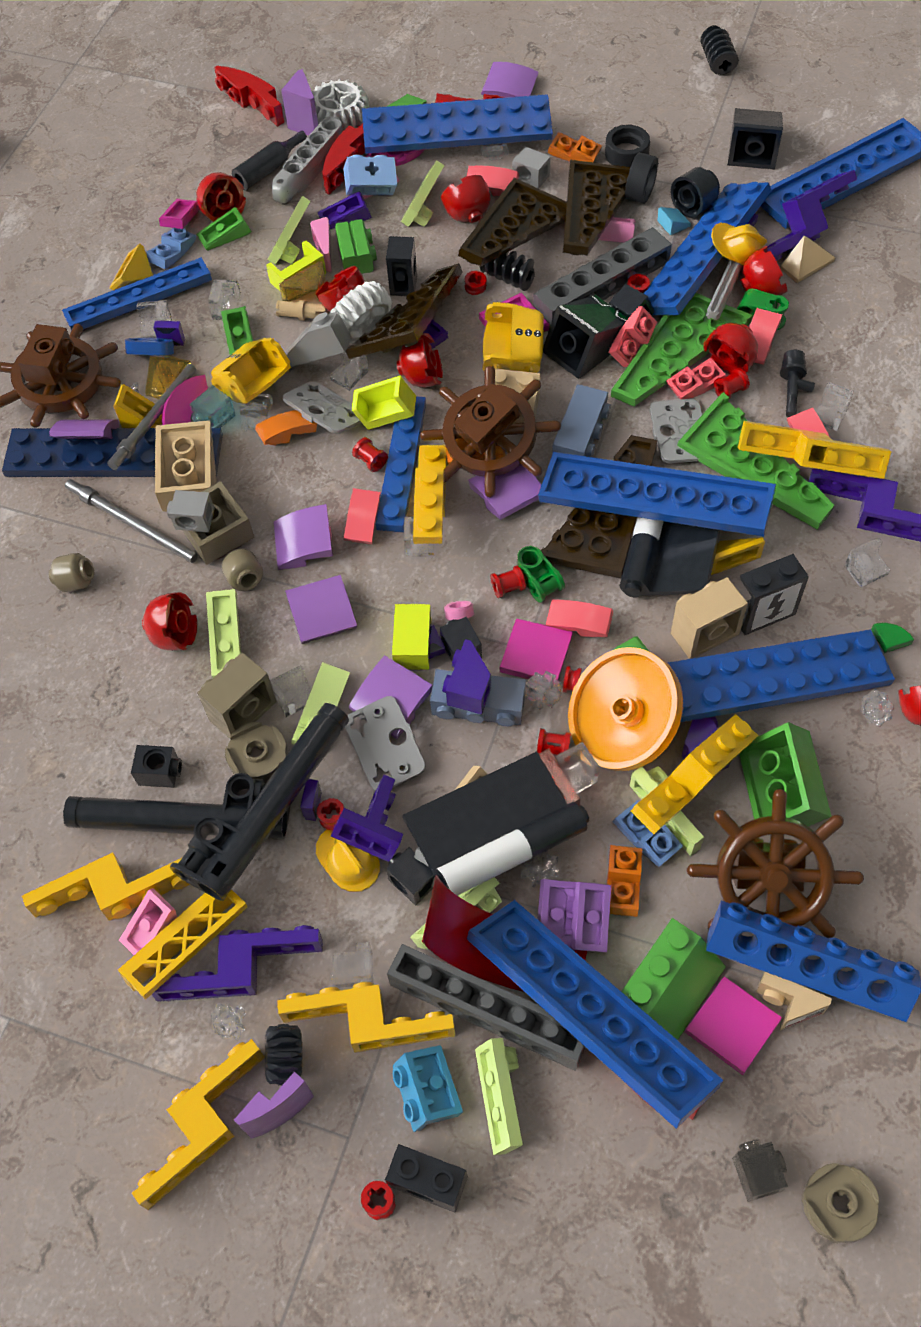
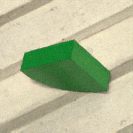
M876 623L871 628L884 653L912 645L914 641L909 632L895 624Z

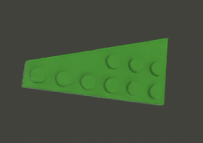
M695 293L680 315H664L655 327L649 343L643 344L612 388L611 397L635 407L666 384V380L687 366H692L710 353L709 349L706 352L704 351V342L718 326L725 323H737L747 326L751 323L753 315L725 305L718 320L708 319L706 313L712 299Z
M722 392L678 441L677 446L697 457L700 463L725 477L776 484L772 504L818 530L833 511L834 504L813 482H807L799 474L800 469L794 463L790 464L784 457L739 450L737 447L743 421H747L744 417L745 413L739 407L735 408L729 402V397Z

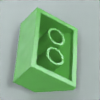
M787 722L758 736L739 754L754 819L772 816L773 793L777 789H783L787 793V818L797 820L809 827L832 817L810 731Z
M672 918L621 992L678 1040L726 966L716 954L706 951L707 943L701 936Z

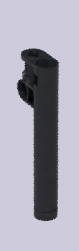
M324 703L234 828L213 816L200 819L194 827V837L187 845L189 849L179 863L173 862L170 865L171 871L204 893L219 901H224L337 740L340 731H343L348 724L349 718L346 713L333 704ZM218 833L214 839L206 840L209 834Z
M237 773L227 781L223 804L69 796L65 801L63 820L65 826L70 828L82 827L87 829L194 834V827L200 819L213 816L235 828L267 782L264 779H252L251 776L245 773ZM249 789V791L246 794L241 796L237 795V793L240 790ZM290 807L267 839H285ZM211 833L209 835L217 836L218 833Z

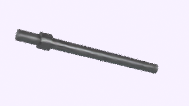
M187 364L130 436L119 443L116 447L117 452L108 461V466L111 469L117 470L126 458H130L136 451L138 442L162 414L164 404L172 391L183 381L191 378L196 372L194 365Z
M72 479L65 483L66 489L78 495L79 499L89 506L95 505L187 561L194 563L197 560L198 554L102 498L99 496L98 491L89 486L84 487Z

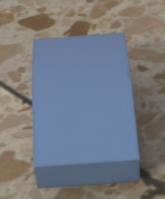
M172 228L161 235V244L146 251L148 261L163 269L170 267L189 250L196 240V235L186 231L184 228Z
M637 800L612 822L636 848H642V853L659 867L681 849L683 845L666 825L653 834L631 812L634 806L640 802Z

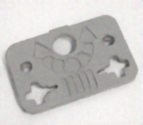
M308 382L283 395V401L302 413L304 419L311 423L314 421L332 433L340 434L362 423L357 417L348 416L349 413L354 414L352 403L318 382ZM310 388L313 390L319 389V393L309 392ZM310 409H319V410H321L323 413H322V414H313V413H311L309 410H310Z
M695 399L652 402L649 408L653 423L652 432L654 440H658L657 444L661 459L666 463L698 461L697 457L678 447L677 444L702 416L699 402ZM685 405H689L690 408H695V410L692 411L691 418L689 414H687V411L681 410L684 409ZM662 427H670L674 430L675 434L665 436L661 434L660 429Z
M383 697L347 715L349 722L345 728L374 791L380 783H375L374 781L378 777L377 764L385 773L390 771L391 776L389 777L395 779L393 787L424 772L426 767L425 761L415 742L413 731L409 723L406 722L394 697ZM380 710V713L375 714V711ZM354 718L367 719V723L363 725L365 737L357 729H351V726L355 723ZM402 729L406 732L407 738L403 744L394 745L390 742V735L394 730ZM404 765L406 767L405 770H400V767Z

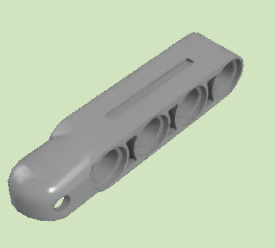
M337 117L323 119L284 163L282 170L273 179L272 194L274 201L281 204L288 203L296 193L305 190L321 172L329 149L343 132L340 119Z

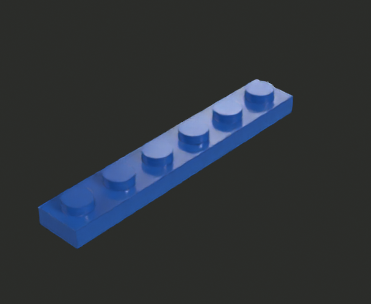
M201 257L65 308L62 312L71 330L75 324H81L83 329L209 282L212 280V277Z
M416 396L414 416L394 422L376 519V529L379 531L404 532L420 443V433L426 408V397Z

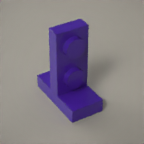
M383 775L373 794L365 817L344 808L333 828L331 837L389 862L403 837V833L385 826L388 815L384 814V810L389 811L396 796L395 793L391 792L395 779Z

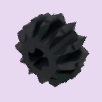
M278 1024V1026H269L266 1031L264 1067L266 1080L269 1084L282 1086L293 1072L300 1077L302 1075L303 1042L301 1030L297 1025Z

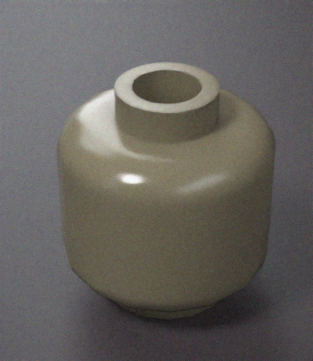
M247 549L234 550L223 560L222 572L233 589L237 591L251 590L262 580L263 568L251 551Z
M80 553L56 557L49 570L51 583L62 592L85 589L94 578L92 562Z

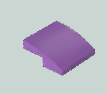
M493 62L481 95H498L505 98L530 96L538 71L515 63Z
M60 420L50 429V437L57 439H112L111 429L119 428V420Z
M522 465L506 474L496 476V493L491 498L487 497L484 493L483 476L476 475L468 480L470 488L484 499L486 509L500 520L539 500L538 494L541 483Z
M326 504L298 510L274 521L278 570L304 567L308 559L333 556Z
M341 575L285 591L301 644L357 628Z
M384 655L355 694L349 709L354 712L383 697L392 696L398 702L406 722L410 725L415 719V711L432 692V684ZM380 710L375 711V714L380 713ZM394 730L391 736L398 739L404 730Z
M541 879L538 920L572 950L607 952L611 885Z
M293 1072L270 1100L259 1091L234 1121L252 1139L268 1133L287 1122L302 1110L314 1095L306 1082Z

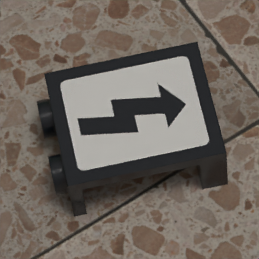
M794 554L740 575V580L751 595V599L746 601L748 605L741 626L743 634L748 635L796 615L809 576Z

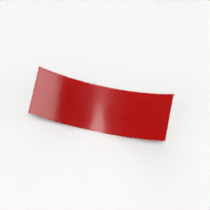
M436 875L422 939L425 946L443 961L466 973L524 992L467 940L469 930L493 914L457 896ZM573 950L586 961L587 951Z

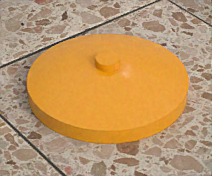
M625 647L615 649L593 661L582 673L578 683L575 685L568 708L569 730L574 744L581 754L592 763L614 771L638 769L655 760L669 746L680 725L683 711V695L678 677L667 662L641 648Z

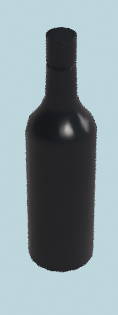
M301 130L286 141L271 142L235 167L231 172L232 176L243 185V190L246 191L288 160L290 151L307 138L306 133Z

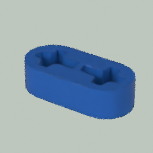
M125 339L127 354H174L172 339Z

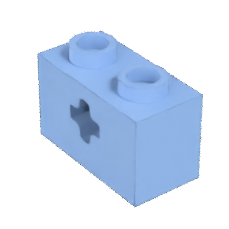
M352 155L347 157L344 165L346 195H352L358 191L362 195H393L397 187L395 157H387L385 155H377L375 157Z

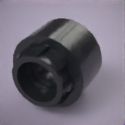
M695 167L673 181L670 190L672 202L675 208L684 216L689 218L696 217L709 209L712 203L718 199L720 183L712 171Z

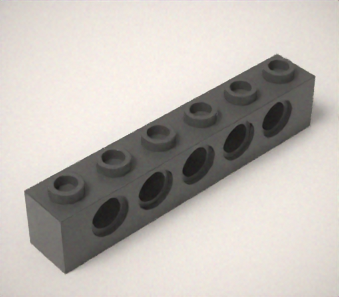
M651 227L625 243L619 244L609 252L598 256L593 261L580 266L568 275L560 277L552 284L539 289L534 293L533 306L543 314L550 328L557 306L594 295L605 300L619 292L627 284L630 276L634 274L647 276L664 266L670 260L672 243L655 228Z
M401 944L387 972L390 986L576 1071L586 1047L541 1006L404 944Z

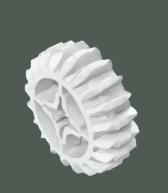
M340 79L338 81L330 80L329 83L322 82L321 86H315V91H312L318 125L327 117H337L340 119L342 130H345L349 125L355 128V125L362 124V108H369L366 91L363 90L362 86H358L357 82L350 83L349 79L346 81H341Z
M375 281L365 282L363 285H358L354 290H350L346 296H343L339 302H336V307L331 309V313L338 311L352 337L350 343H355L364 333H368L376 328L375 323L391 310L392 300L387 290Z

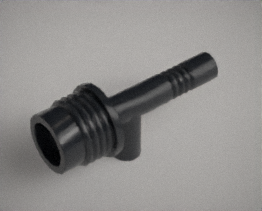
M797 349L788 350L784 353L780 376L788 380L787 417L797 414L798 390L811 393L815 387L814 382L803 380L807 375L805 353Z

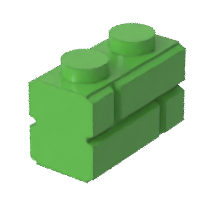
M362 219L354 220L350 223H337L335 230L343 269L355 266L358 267L362 274L372 272L374 270L373 261H377L375 246L369 245L373 243L371 229L365 228Z

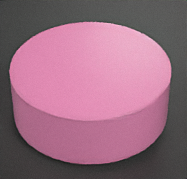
M455 601L444 607L445 618L450 621L459 620L464 617L470 618L474 615L473 604L470 601Z

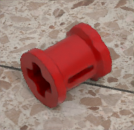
M739 367L733 369L730 375L724 378L719 377L714 381V388L718 397L724 392L729 399L732 397V394L739 390L745 391L750 386L748 375Z
M367 437L361 438L352 450V456L364 461L371 472H377L382 469L388 459V454L384 450H378L373 445L372 440Z
M518 565L508 572L498 575L496 573L490 574L491 584L498 599L502 598L503 594L517 589L520 591L526 590L524 575Z
M540 728L537 744L539 756H542L544 753L562 756L563 760H567L571 732H566L563 735L549 733L545 729ZM547 742L561 744V746L550 745Z
M373 1181L364 1187L361 1193V1204L366 1213L375 1220L389 1218L396 1208L395 1195L389 1185L383 1181ZM385 1193L386 1205L383 1208L377 1205L372 1209L374 1204L371 1197L374 1194L380 1197Z

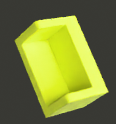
M308 241L302 242L304 257L282 271L271 262L266 264L270 283L287 298L326 274L323 254Z
M400 375L354 390L352 411L362 424L370 430L414 416L416 395Z
M395 604L392 658L393 661L408 670L429 669V629L432 621L430 604Z

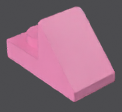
M149 889L119 941L135 955L177 918L175 909L155 889Z

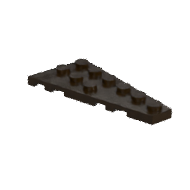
M570 160L563 253L575 256H588L626 198V183L631 167Z
M513 178L462 244L458 256L480 267L565 222L566 201Z
M460 264L437 269L421 283V289L411 292L406 296L408 301L403 306L397 304L375 323V329L359 337L360 344L350 345L345 351L348 358L353 359L379 351L387 353L397 346L405 345V347H410L418 343L422 333L427 329L428 324L435 317L436 312L443 305L442 303L449 296L451 289L457 284V280L463 273Z
M631 435L614 456L613 461L652 466L658 440ZM574 507L568 515L567 521L560 530H556L552 540L546 548H542L541 552L551 564L621 579L637 517Z

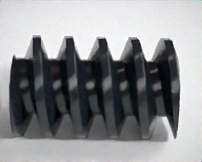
M716 25L708 27L702 33L700 43L710 69L718 75L728 74L737 67L739 62L729 33Z
M511 251L510 254L507 252L481 267L479 266L481 272H486L489 276H495L498 280L512 284L515 288L520 287L522 291H527L530 288L535 277L534 260L530 258L526 261L524 255H520L517 258L516 251Z

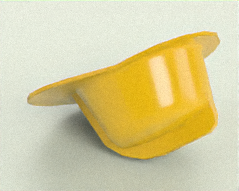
M718 223L712 229V241L717 251L723 257L743 266L750 255L767 243V239L760 235L756 228L750 224L734 227L726 223Z
M326 829L319 836L316 843V855L320 864L341 889L349 892H360L369 888L377 880L380 873L379 858L331 837L333 830Z

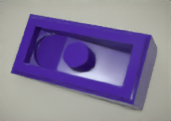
M360 191L317 212L320 219L325 217L329 219L330 229L335 228L337 223H350L360 219L365 221L372 218L367 203Z

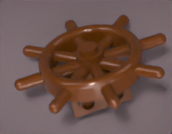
M36 324L33 332L30 331L26 334L28 343L15 362L0 361V372L11 373V382L14 390L0 396V408L20 399L27 407L35 410L30 420V425L34 428L41 425L46 413H62L74 409L81 419H87L89 412L84 403L93 397L99 386L118 388L121 385V380L117 377L102 376V366L99 361L115 353L118 350V345L111 342L94 350L87 342L79 339L83 332L81 324H75L70 334H68L67 329L64 327ZM72 355H77L80 357L69 363ZM89 365L87 373L76 372ZM71 382L80 383L74 388L70 385ZM45 387L42 395L34 393L35 391ZM56 390L63 392L62 394L54 395Z
M487 366L484 371V385L470 389L460 397L448 387L440 388V396L451 404L444 418L443 429L423 430L420 433V438L423 441L444 440L447 451L453 459L444 468L445 482L462 468L468 473L484 477V493L487 497L491 498L496 493V476L506 474L520 465L534 476L542 474V468L529 457L534 448L537 433L557 432L561 429V423L559 421L536 422L534 412L528 400L541 388L539 380H533L519 393L512 388L495 385V368ZM521 414L524 423H514ZM523 434L517 446L504 436ZM463 438L468 445L461 450L457 445L456 439ZM499 445L508 454L496 459L495 446ZM478 451L481 455L484 453V460L474 459L472 456Z
M777 789L773 793L772 816L754 819L740 827L724 810H717L714 813V820L729 835L720 850L717 864H690L687 867V874L690 877L716 878L724 902L742 904L750 911L761 915H773L780 919L781 922L795 927L803 926L810 921L824 937L833 938L836 930L820 912L827 904L834 884L859 885L864 881V876L859 871L834 870L831 855L823 843L843 826V817L833 815L818 829L813 831L805 824L786 817L787 793L783 789ZM770 835V843L764 842L759 837ZM784 835L795 837L802 842L797 844L795 840L784 839ZM813 851L817 862V869H805L806 856ZM732 879L737 889H746L739 896H737L733 889ZM804 882L815 883L811 893L806 898L801 893L804 892ZM767 890L766 912L749 906ZM781 892L796 907L779 912ZM712 918V919L708 922V924H707L708 930L710 929V926H711L712 921H713L714 918Z

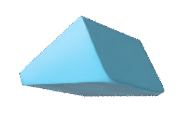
M666 207L658 209L657 221L670 235L691 227V223L678 209Z

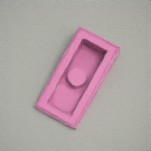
M325 217L311 221L310 225L313 242L317 250L324 256L326 271L331 272V233L329 219Z

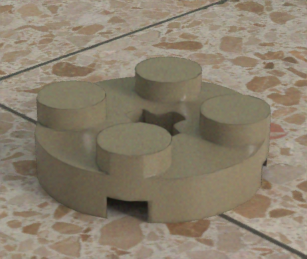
M251 722L237 728L230 736L231 740L228 743V747L225 748V758L234 775L245 773L251 776L252 779L264 780L272 777L288 752L284 736L280 730L272 725L271 727L262 725L261 722ZM257 746L259 750L264 748V751L261 753L262 755L259 757L249 756L252 754L253 747Z
M832 1163L819 1168L808 1179L805 1190L802 1193L804 1212L811 1226L820 1235L833 1243H852L864 1238L874 1229L878 1220L879 1195L874 1184L865 1173L854 1167L850 1168L846 1165ZM834 1193H837L839 1197L846 1195L849 1198L850 1202L846 1205L849 1210L848 1213L844 1214L842 1210L836 1211L832 1205L834 1203V1198L832 1197Z

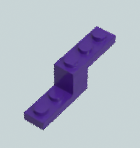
M855 170L840 173L782 203L792 232L767 245V252L771 251L776 261L782 258L781 253L785 251L787 253L792 252L803 236L814 241L821 237V232L829 228L821 203L830 199V193L838 194L849 189L848 184L857 180Z
M812 468L808 482H813L822 493L862 501L857 528L921 542V514L893 509L898 482L885 478L880 479Z
M308 925L297 926L294 930L281 931L279 928H265L259 933L232 930L228 935H219L218 974L214 975L211 971H198L194 973V976L181 977L180 974L175 973L152 996L157 1002L257 995V956L323 952L322 936L319 929H314V927Z

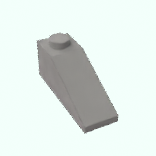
M338 311L330 314L324 312L313 319L308 327L288 347L285 354L290 360V366H297L344 353L352 337Z

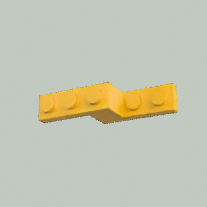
M743 421L737 447L742 451L793 458L803 467L880 479L885 477L892 452L885 448L834 441L825 433Z
M445 445L419 446L418 468H415L414 544H442L446 482L444 481V468L446 467Z
M735 714L696 747L672 774L638 802L631 812L655 834L701 793L721 770L759 735L751 729L747 722Z
M112 852L22 895L25 907L36 918L55 912L59 906L69 901L80 900L93 890L100 910L110 921L112 919L124 918L133 909L139 907L149 889H155L162 896L173 889H183L189 883L171 871L170 865L172 863L129 883L122 864ZM180 858V859H178V860H176V861H174V862H175V863H179V861H180L182 858Z
M371 982L357 983L353 985L352 989L340 990L337 987L324 988L319 991L320 994L308 996L301 992L291 993L286 996V999L277 1000L278 1014L283 1023L348 1013L350 1040L354 1052L455 1037L452 1014L445 1015L443 1011L428 1013L425 1015V1018L412 1020L411 1017H398L391 1020V1024H385L379 984L373 985Z
M252 1039L247 1043L241 1042L229 1052L228 1059L219 1066L214 1065L207 1069L201 1075V1081L192 1089L182 1090L173 1098L172 1105L166 1110L190 1141V1144L187 1147L183 1145L175 1149L168 1156V1163L157 1172L156 1170L150 1171L137 1183L138 1188L131 1194L140 1206L149 1210L234 1137L233 1133L211 1106V1103L265 1058Z

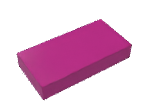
M176 199L159 218L160 226L183 229L199 211L197 202Z

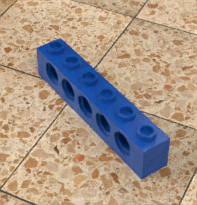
M721 900L707 934L706 951L907 1022L921 993L919 970H916L906 962H894L882 958L872 950H860L851 947L838 938L829 939L815 934L807 927H795L786 924L773 915L755 913L739 903H727ZM743 932H751V933H753V934H755V935H753V936H743L741 933H743ZM785 944L787 947L777 948L774 945ZM818 956L820 958L816 960H811L807 957ZM852 968L853 970L846 972L842 971L841 969ZM876 980H886L884 983H875Z

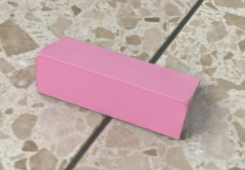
M613 217L598 240L625 243L634 236L636 220Z

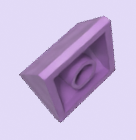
M303 69L294 74L281 91L288 129L296 132L302 130L309 136L318 126L314 96Z

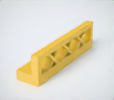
M232 889L224 901H219L204 893L118 969L120 975L133 991L136 990L146 1000L247 909V904ZM232 903L235 904L227 913H222ZM205 927H207V931L204 934H202L201 936H197ZM182 949V953L176 959H171ZM156 972L155 978L144 987L142 984Z

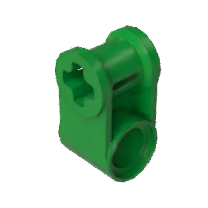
M752 288L745 292L737 309L753 316L757 308L782 314L781 323L778 327V330H780L786 323L784 314L788 310L789 302L781 295H774Z
M526 546L519 550L517 565L521 568L524 575L526 587L537 602L545 601V597L556 590L562 591L565 589L562 575L551 565L540 549L534 546Z

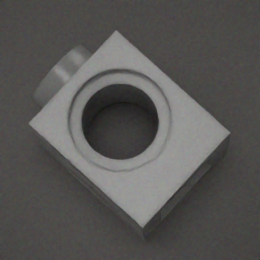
M525 147L519 155L515 156L512 168L518 171L519 180L539 189L550 176V156Z
M175 490L173 501H169L167 506L168 518H171L175 530L209 532L215 508L208 492Z

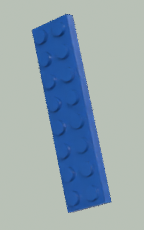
M548 94L362 108L365 154L552 140L553 138Z
M902 118L771 185L772 191L761 204V207L787 229L790 226L782 203L840 173L855 170L857 180L848 184L849 189L838 194L832 192L829 194L830 199L821 203L822 209L833 205L920 159L921 131Z
M769 182L731 183L723 188L718 199L712 203V206L701 217L670 260L666 262L660 273L654 278L649 288L643 293L648 296L655 311L652 315H680L723 257L713 244L711 236L713 227L718 223H726L734 227L747 224L772 191Z
M553 452L538 498L539 502L764 537L776 484Z
M871 629L668 662L678 677L682 689L683 711L680 722L890 686L895 680Z
M516 900L469 930L467 940L676 1129L720 1088L723 1082L721 1077Z

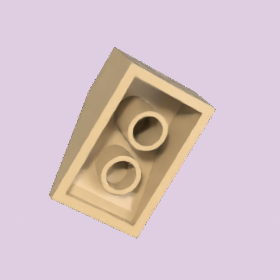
M210 420L156 426L155 494L164 512L167 511L169 501H173L175 490L202 492L217 484Z

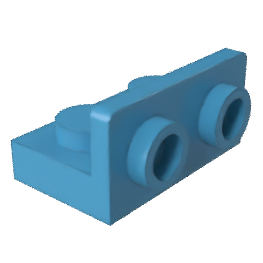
M441 1045L406 1052L393 1064V1081L396 1087L400 1089L404 1102V1116L410 1122L413 1132L422 1130L427 1124L455 1118L463 1113Z

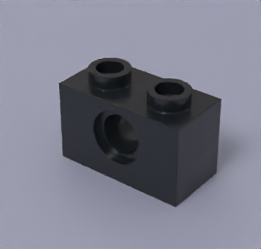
M389 236L386 265L390 296H407L411 292H415L418 275L414 237Z
M398 1144L385 1181L390 1188L456 1213L468 1176L467 1170Z

